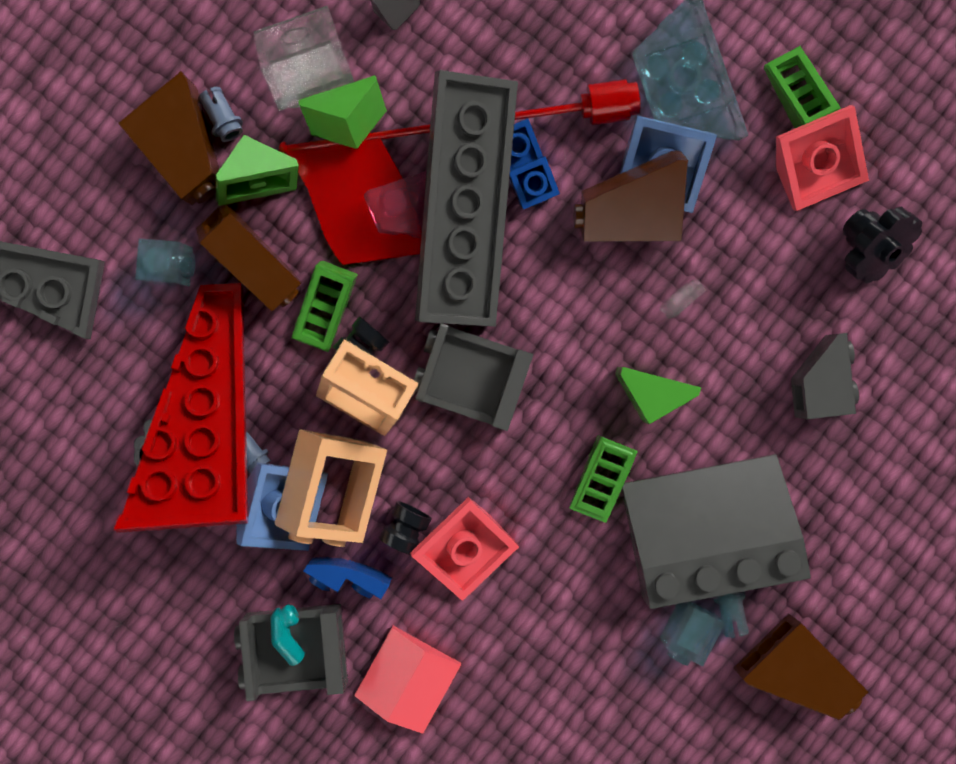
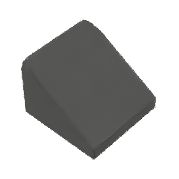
M370 0L374 13L391 30H397L420 6L419 0Z

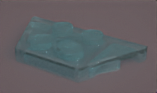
M684 0L632 54L652 115L655 120L714 133L717 135V138L737 141L745 139L748 136V132L702 0Z

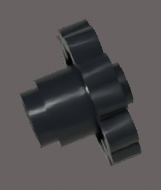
M902 206L889 209L882 216L877 212H869L866 209L855 212L843 227L846 241L853 247L845 257V269L857 280L861 279L865 284L880 280L889 269L897 268L912 252V243L920 237L923 222Z

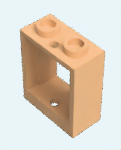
M344 340L322 375L316 397L385 436L399 419L419 383ZM373 369L378 370L379 377H371L370 371Z
M299 429L274 525L287 531L290 540L303 544H312L314 538L322 539V542L337 547H345L346 541L363 543L387 449L363 440ZM326 456L354 460L337 525L309 522Z

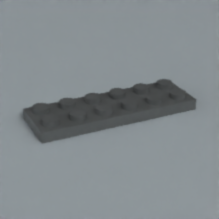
M444 70L435 72L415 321L496 327L518 81Z

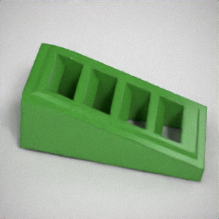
M801 46L764 65V70L794 129L841 109ZM796 65L799 67V71L786 78H783L781 73ZM803 80L806 81V85L792 92L790 89L793 85ZM812 94L814 99L801 106L799 101ZM820 109V112L808 117L810 113Z
M325 261L317 263L291 338L329 352L358 274ZM326 277L342 283V289L323 283V278ZM318 292L338 299L337 304L335 305L317 298ZM312 307L332 314V319L329 320L311 313ZM309 322L328 329L326 336L305 328L306 323Z
M597 435L569 509L607 523L638 451ZM606 451L621 457L620 464L602 459L603 452ZM597 465L616 472L614 479L595 473ZM593 480L610 487L608 494L588 487L590 481ZM586 494L604 501L602 509L583 502L584 495Z

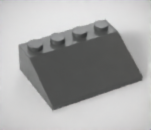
M776 454L624 483L622 493L641 594L650 609L811 579L804 538Z

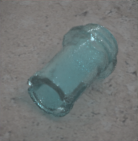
M744 591L713 597L714 602L719 604L723 635L726 637L735 638L733 621L737 623L739 637L749 633L742 601L746 597Z

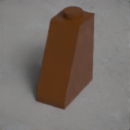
M180 71L118 124L177 195L185 202L193 205L196 202L198 204L203 203L215 194L216 174L219 171V166L204 111L198 101L199 93L197 87Z
M670 151L581 191V204H574V228H580L584 242L681 241L688 159L681 151Z
M228 204L218 206L196 227L199 243L272 312L279 305L285 307L297 296L299 292L297 287L301 282L296 274Z
M790 614L778 623L733 667L749 686L837 720H841L845 715L855 712L860 707L862 698L869 693L815 636Z

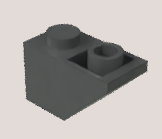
M847 333L825 335L792 376L791 385L795 418L815 419L856 414L855 404L859 401V390L856 382L852 380L851 364L854 363L855 352L851 341H848Z

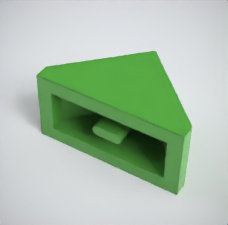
M375 75L298 100L311 135L355 149L360 146L387 111Z
M243 135L216 174V200L218 206L296 190L299 168L297 160Z
M617 367L615 373L642 422L647 424L653 423L696 398L701 391V387L626 367Z

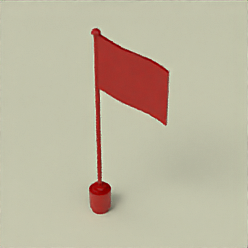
M626 79L588 84L587 93L580 94V103L515 112V120L581 111L583 119L590 118L592 126L628 121L631 119V116L640 115L641 105L637 82L628 83ZM431 124L369 133L357 149L326 139L287 145L285 141L280 143L278 151L297 160L299 165L298 173L308 189L324 237L342 265L420 255L422 229L416 218L403 177L383 144L382 139L430 133Z

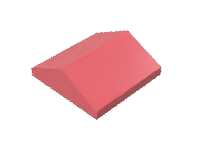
M849 105L776 136V170L793 210L799 211L869 181L855 106Z
M468 497L418 544L410 554L463 601L519 548V545L487 511Z
M392 626L354 696L387 722L423 734L457 674L461 663L401 629Z

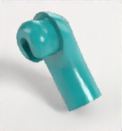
M287 604L282 609L276 608L270 616L271 643L290 666H294L303 660L305 651L292 637L290 630L291 626L298 624L299 614L293 605Z

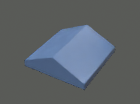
M637 115L625 150L620 174L670 151H681L688 159L684 211L693 213L717 135Z
M257 463L247 479L248 523L236 524V542L238 545L309 550L310 544L290 540L287 531L274 525L289 467ZM323 471L309 522H316L328 477V473Z

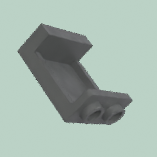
M442 323L438 331L431 329L424 348V352L430 353L426 369L418 367L414 377V381L419 383L415 389L418 392L415 400L508 431L534 354L449 327Z
M341 604L296 608L299 614V622L295 626H291L290 630L292 637L305 651V656L299 664L290 666L272 646L270 616L274 610L246 613L234 630L235 647L237 650H241L243 663L238 669V684L241 690L245 689L246 701H255L260 694L327 688V695L344 694L348 684Z

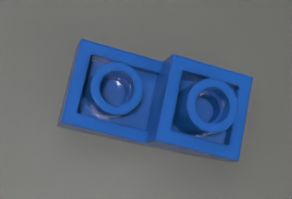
M529 118L514 123L509 181L523 210L560 194L546 156L542 155Z
M313 557L303 570L304 573L310 576L309 581L321 590L330 591V589L338 592L344 581L348 579L353 582L351 587L367 598H372L374 595L382 599L392 580L391 576L377 569L341 558Z

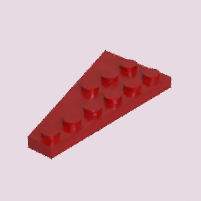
M241 283L200 285L185 326L186 333L179 353L175 354L171 366V376L166 389L162 391L142 448L143 455L136 475L132 477L127 490L128 497L122 514L118 515L113 529L117 533L248 523L244 310Z

